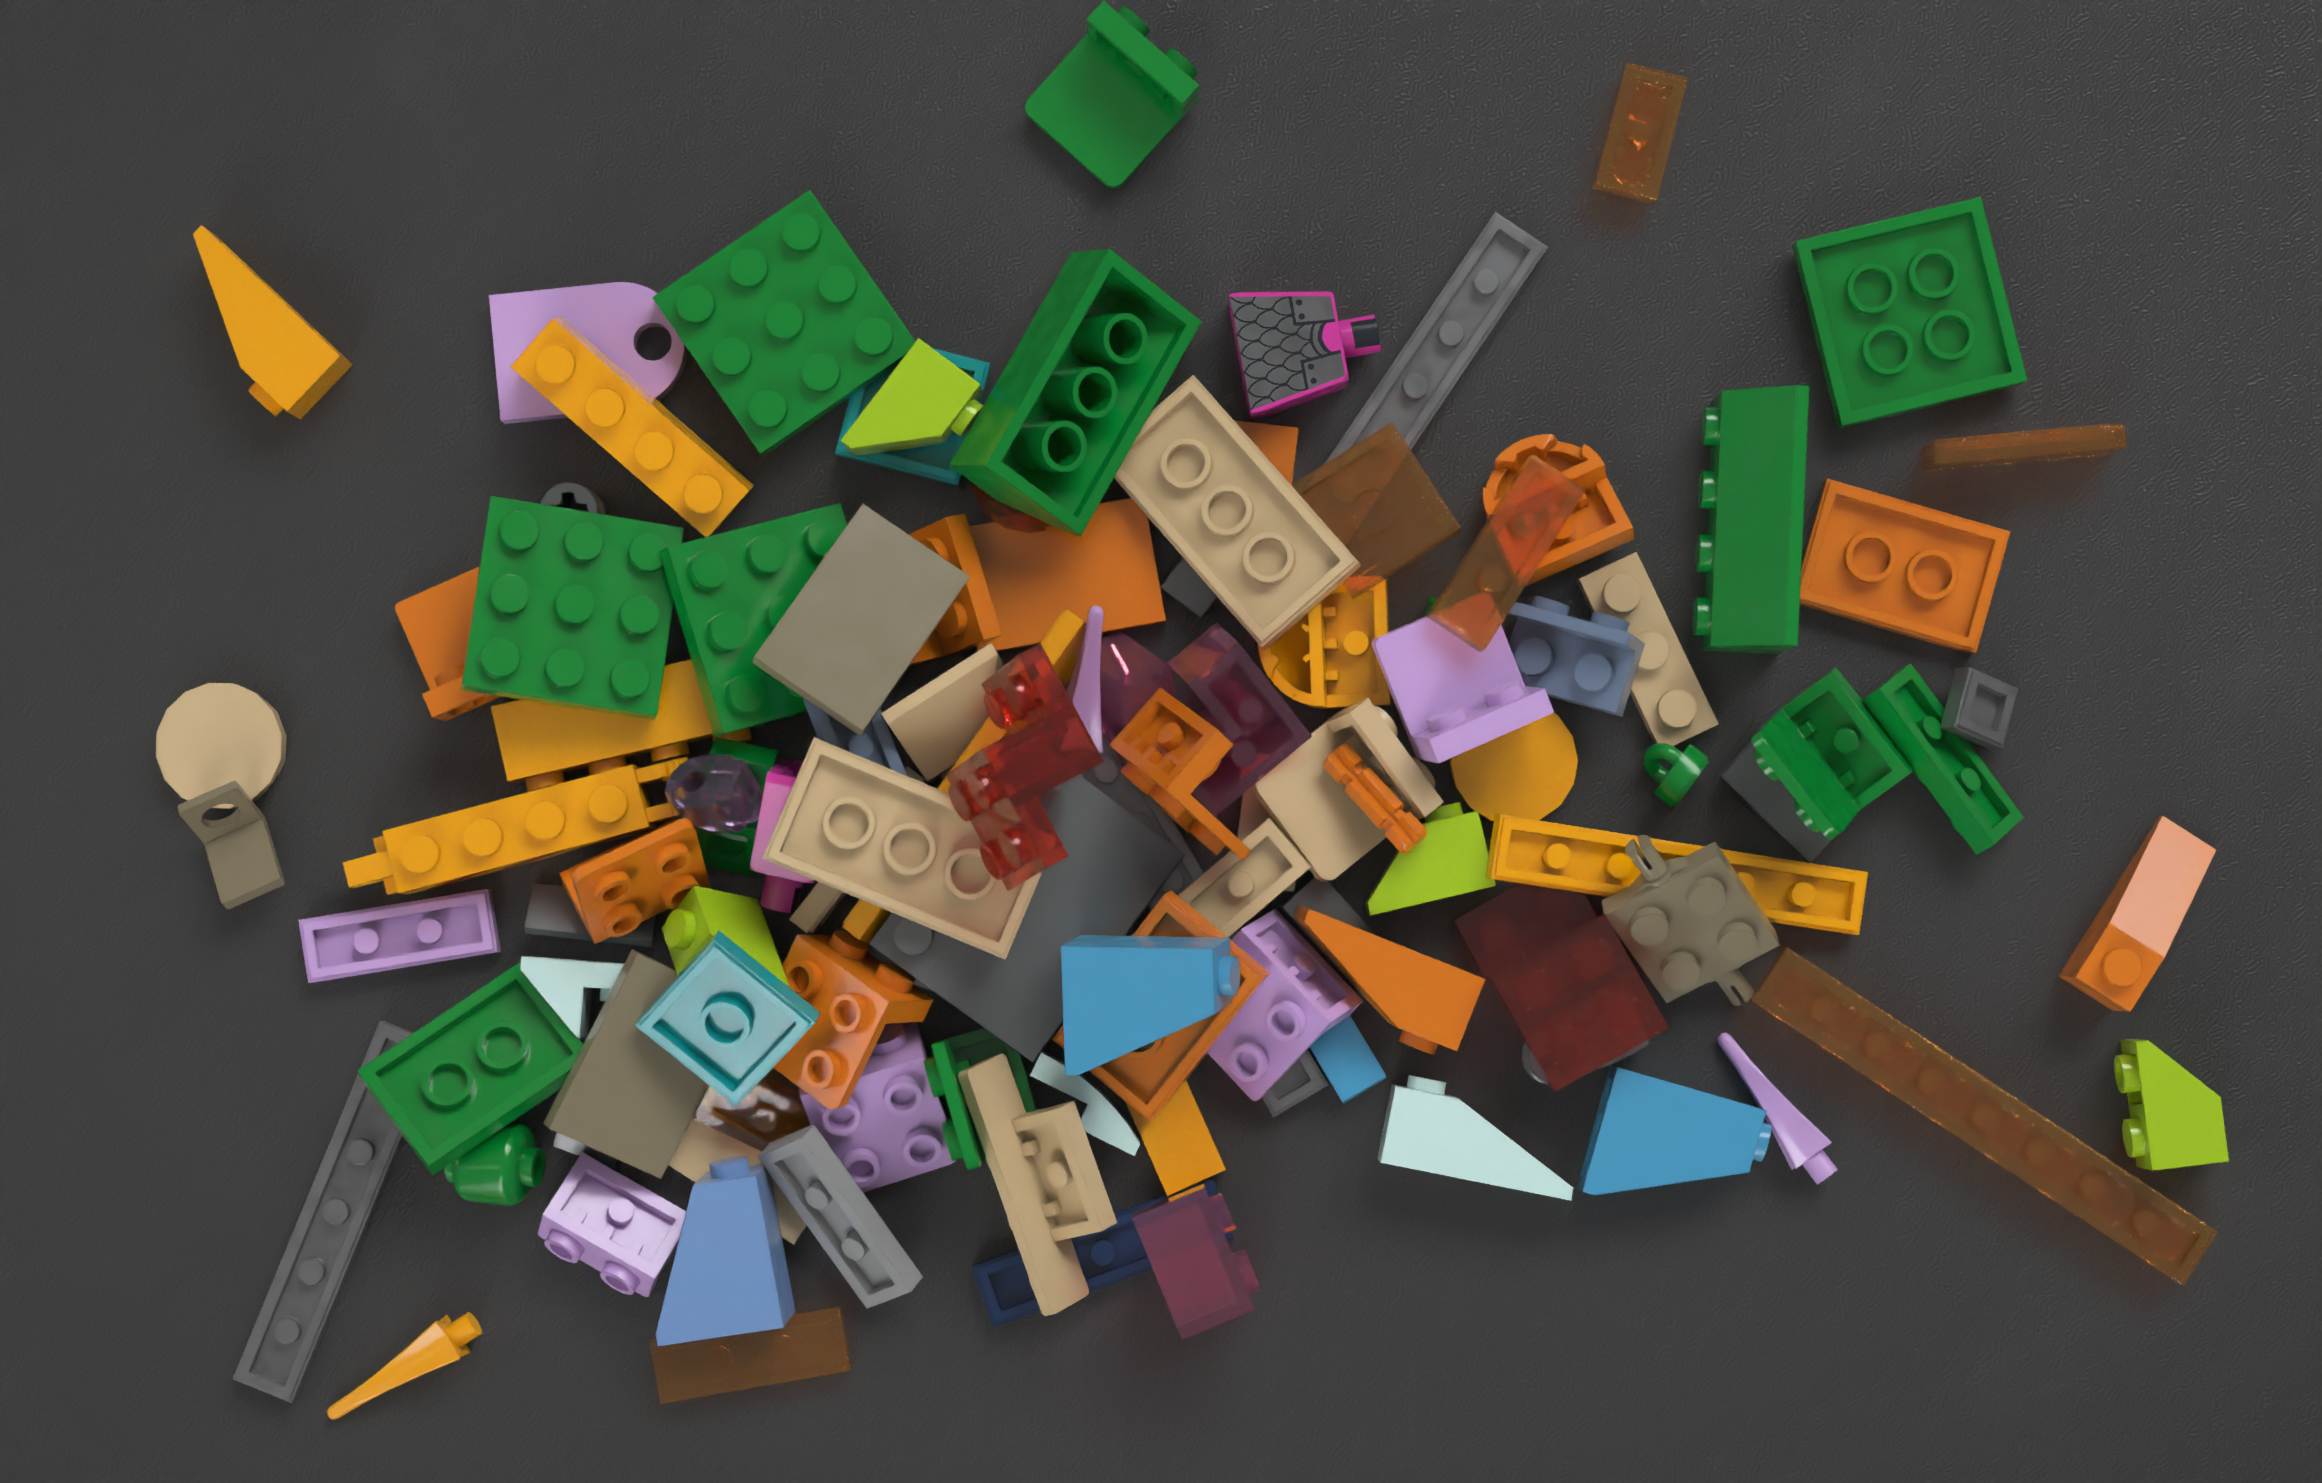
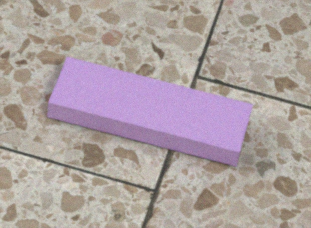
M492 889L299 920L308 983L501 952Z

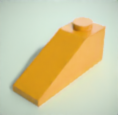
M201 225L193 233L239 365L255 381L248 389L249 393L273 415L277 416L285 409L288 413L301 420L353 364L226 244Z

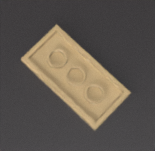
M1194 375L1151 411L1114 477L1264 650L1271 646L1361 567L1358 560Z
M814 737L763 859L1006 960L1056 838Z

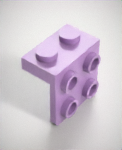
M918 1022L885 1025L845 1107L829 1109L799 1087L800 1097L810 1124L816 1126L863 1193L950 1165L956 1161L951 1159L942 1129V1123L947 1120L940 1098H934L926 1075L923 1060L927 1059V1054Z

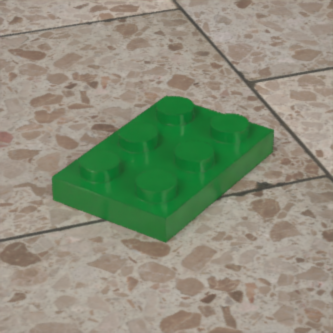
M520 962L357 1070L361 1081L432 1176L561 1089L583 1046L580 1039L574 1035L520 970Z

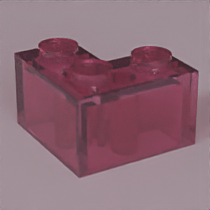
M1217 622L1167 663L1203 708L1197 715L1218 729L1234 744L1222 757L1216 771L1209 778L1201 781L1191 793L1214 817L1312 737L1239 642Z
M1202 1184L1132 1213L1133 1222L1182 1340L1255 1310L1251 1294L1260 1291L1261 1287L1246 1249L1244 1248L1233 1253L1230 1243L1225 1236L1226 1233L1235 1230L1236 1226L1222 1193L1209 1197L1205 1184Z

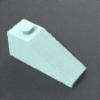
M1409 1075L1407 1087L1392 1084L1377 1157L1381 1163L1571 1201L1574 1189L1571 1185L1455 1096L1445 1095L1447 1082Z

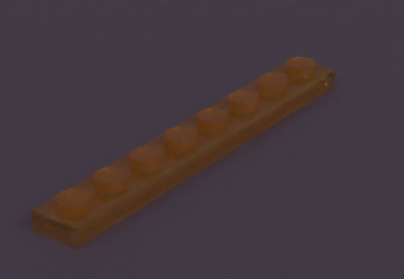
M1783 947L1749 1000L2177 1284L2184 1286L2218 1231L1788 947Z

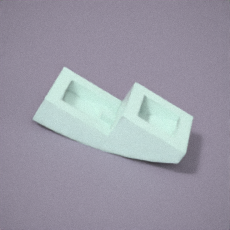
M1042 1051L1030 1076L1086 1103L1087 1106L1081 1116L1085 1132L1135 1156L1140 1146V1140L1129 1122L1112 1101L1082 1074L1078 1076L1065 1075V1063Z

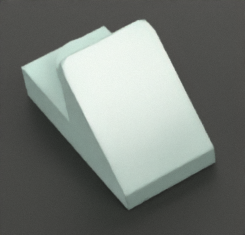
M521 956L520 970L574 1035L581 1039L587 1038L589 1034L592 988H601L600 1001H606L625 963Z

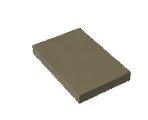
M862 504L758 650L752 663L861 736L966 585L970 576Z
M632 949L543 1124L555 1132L661 1179L708 1084L635 1026L641 1014L677 977L675 969Z

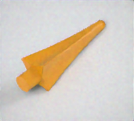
M467 1312L451 1322L446 1314L440 1321H435L376 1374L331 1405L327 1410L328 1417L331 1420L339 1419L369 1400L399 1385L460 1360V1357L471 1353L465 1344L482 1334L479 1322L470 1312Z

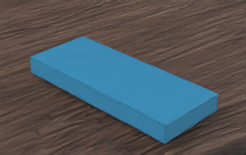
M1348 1016L1320 1035L1310 1046L1311 1051L1343 1104L1387 1078L1351 1016Z

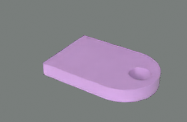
M613 282L489 295L500 420L504 424L568 418L511 368V365L551 319L556 317H563L657 401L664 398L674 388L683 373L687 359V347L652 297L658 293L648 287L635 283ZM661 327L666 329L671 335L672 344L669 352L659 360L651 361L642 358L637 350L639 336L648 328Z

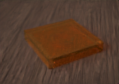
M1392 422L1291 485L1361 564V567L1342 583L1352 599H1355L1461 532L1460 525Z

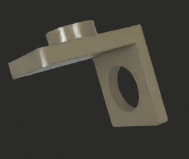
M237 781L227 783L177 806L179 815L204 843L218 895L226 909H231L285 884L266 818ZM220 804L237 806L236 811L224 819L206 820L202 818V815L213 806Z

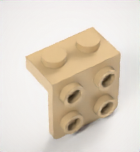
M1369 698L1339 710L1258 774L1252 781L1251 787L1254 795L1277 826L1310 863L1312 867L1309 870L1321 882H1327L1338 877L1386 838L1384 834L1387 831L1385 828L1380 830L1344 791L1346 785H1339L1324 769V760L1338 746L1344 743L1349 744L1366 762L1363 767L1365 769L1370 767L1406 806L1403 810L1405 813L1411 812L1417 819H1421L1444 802L1434 789L1435 780L1429 769L1421 761L1409 755L1397 738L1398 731L1392 718L1382 708L1374 706Z

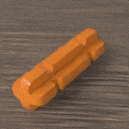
M1344 743L1338 746L1324 760V769L1339 785H1346L1344 791L1380 830L1383 828L1387 830L1384 835L1401 853L1406 854L1416 848L1426 837V828L1411 812L1405 813L1403 811L1406 806L1370 767L1366 769L1363 767L1366 762L1349 744Z

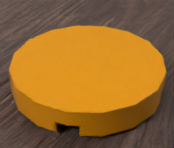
M1552 713L1450 758L1449 766L1454 788L1470 809L1478 811L1479 815L1488 821L1494 822L1495 814L1541 820L1561 806L1573 787L1578 757L1572 734L1560 717Z

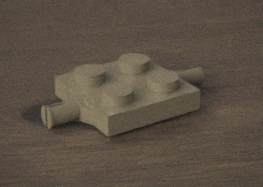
M1647 835L1637 836L1640 847L1633 838L1626 845L1625 852L1632 859L1641 874L1629 887L1609 896L1601 902L1604 916L1665 1002L1669 1003L1706 983L1717 981L1731 1005H1742L1740 995L1745 1002L1749 1001L1754 994V989L1738 968L1780 946L1776 930L1717 843L1713 842L1688 856L1665 861Z

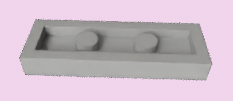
M812 1124L770 1142L758 1156L759 1160L865 1307L868 1309L912 1292L923 1276L816 1126Z

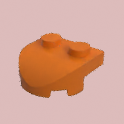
M1553 434L1535 435L1512 444L1495 459V468L1488 479L1486 488L1483 487L1484 508L1491 537L1518 590L1635 540L1633 526L1607 478L1605 464L1600 456L1588 445L1583 444L1582 448L1573 444L1557 441Z

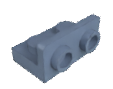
M1533 596L1531 606L1511 601L1508 614L1514 617L1516 622L1509 646L1525 686L1545 688L1549 697L1623 717L1645 646L1642 641L1627 632L1630 623L1599 612L1592 613L1590 622L1568 616L1570 610L1568 605L1539 596Z

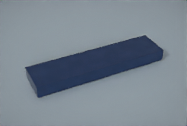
M1210 1177L1169 1196L1164 1194L1115 1212L1117 1223L1103 1231L1071 1238L1089 1292L1227 1242L1234 1239L1213 1178ZM1019 1248L972 1265V1270L993 1327L1040 1311Z

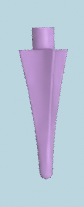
M1096 605L1092 606L1088 612L1077 662L1052 732L1061 739L1059 751L1063 752L1061 762L1073 770H1081L1087 766L1089 750L1103 753L1100 658L1104 612L1102 607Z
M1726 1032L1721 1033L1717 1038L1718 1044L1736 1068L1758 1107L1767 1110L1765 1120L1772 1126L1771 1130L1791 1170L1803 1165L1817 1185L1831 1176L1838 1169L1823 1149L1832 1142L1766 1078L1730 1034Z

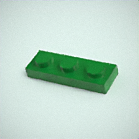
M1911 663L1894 673L1863 699L1912 766L1917 778L1926 785L1950 818L1955 830L1964 837L1976 855L1995 845L2024 818L1966 739L1940 728L1945 709Z

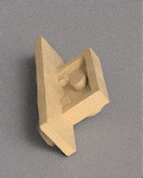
M999 1054L959 1072L958 1079L984 1149L987 1164L992 1172L1006 1211L1009 1226L1013 1231L1028 1273L1030 1285L1035 1293L1041 1313L1044 1316L1059 1313L1089 1294V1288L1071 1238L1103 1231L1116 1224L1117 1220L1075 1101L1026 1113L1007 1057L1004 1054Z

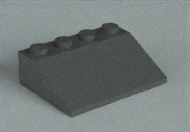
M1023 734L972 803L1056 838L1006 960L895 913L890 914L869 944L1034 1063L1063 1023L1061 946L1079 935L1126 936L1185 854Z

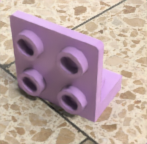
M1478 593L1381 635L1372 641L1373 650L1417 759L1441 763L1554 713L1545 688L1525 686L1492 599L1487 593Z
M1277 909L1243 927L1232 939L1236 945L1268 970L1270 974L1208 1051V1054L1253 1101H1258L1264 1097L1320 1035L1350 1016L1363 1002L1362 998Z

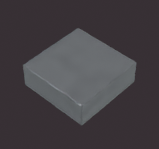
M1971 667L1956 668L1940 728L1986 749H2003L2018 688Z

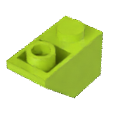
M2120 1040L2122 1055L2115 1056L2114 1072L2120 1093H2127L2130 1119L2123 1120L2122 1134L2126 1153L2129 1157H2135L2136 1167L2153 1171L2229 1162L2221 1097L2149 1040Z

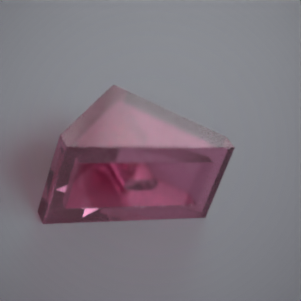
M1121 630L1101 638L1102 730L1109 743H1111L1159 688H1162L1175 698L1172 667ZM1113 749L1122 767H1124L1127 761Z

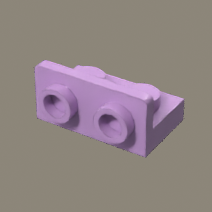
M582 1152L543 1213L538 1236L545 1240L544 1244L547 1249L557 1257L571 1263H577L578 1260H581L600 1271L602 1280L613 1289L627 1295L637 1292L644 1297H649L656 1285L658 1276L678 1245L686 1211Z

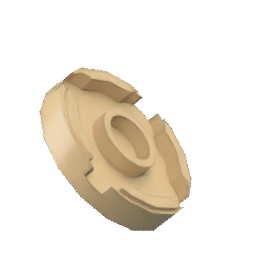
M207 683L184 692L167 708L157 730L156 758L164 780L183 799L191 800L227 783L237 781L254 802L269 790L268 787L282 770L286 761L287 735L278 712L259 694L234 683ZM220 804L213 806L211 808L236 809L237 806L232 804Z

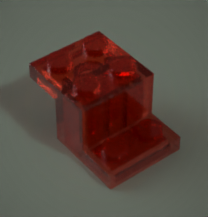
M1041 644L1017 655L981 684L986 693L984 695V704L989 717L998 728L1005 729L1008 736L982 748L946 775L951 784L948 793L955 811L964 821H970L982 842L980 845V855L986 869L996 880H1002L1007 891L1032 879L1069 856L1044 811L1040 800L1065 788L1104 762Z
M1518 883L1452 920L1483 978L1486 979L1487 985L1514 1032L1522 1035L1551 1089L1555 1092L1669 1028L1606 915L1596 914L1584 893Z

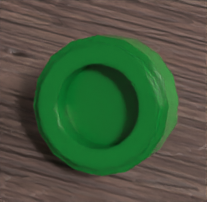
M1655 743L1647 748L1643 756L1645 771L1653 780L1660 784L1653 795L1669 807H1677L1710 762L1707 760L1709 756L1692 744L1683 753L1666 743ZM1659 759H1664L1673 765L1671 770L1668 771L1662 767Z

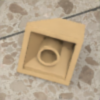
M992 643L881 713L929 784H932L939 778L942 781L945 779L993 711L1003 661Z

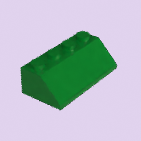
M1111 249L1071 252L949 466L995 500L1069 534L1081 536L1202 321Z
M1794 385L1724 390L1713 399V407H1704L1701 443L1702 445H1711L1710 470H1701L1698 505L1699 508L1708 509L1707 534L1699 533L1697 536L1695 568L1697 572H1706L1704 597H1695L1692 616L1693 635L1703 636L1702 651L1778 655L1798 646L1809 386Z

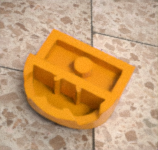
M1386 577L1346 579L1266 650L1258 644L1262 666L1267 676L1281 692L1296 702L1320 709L1346 708L1367 698L1370 699L1374 706H1392V695L1372 647L1373 639L1389 632Z

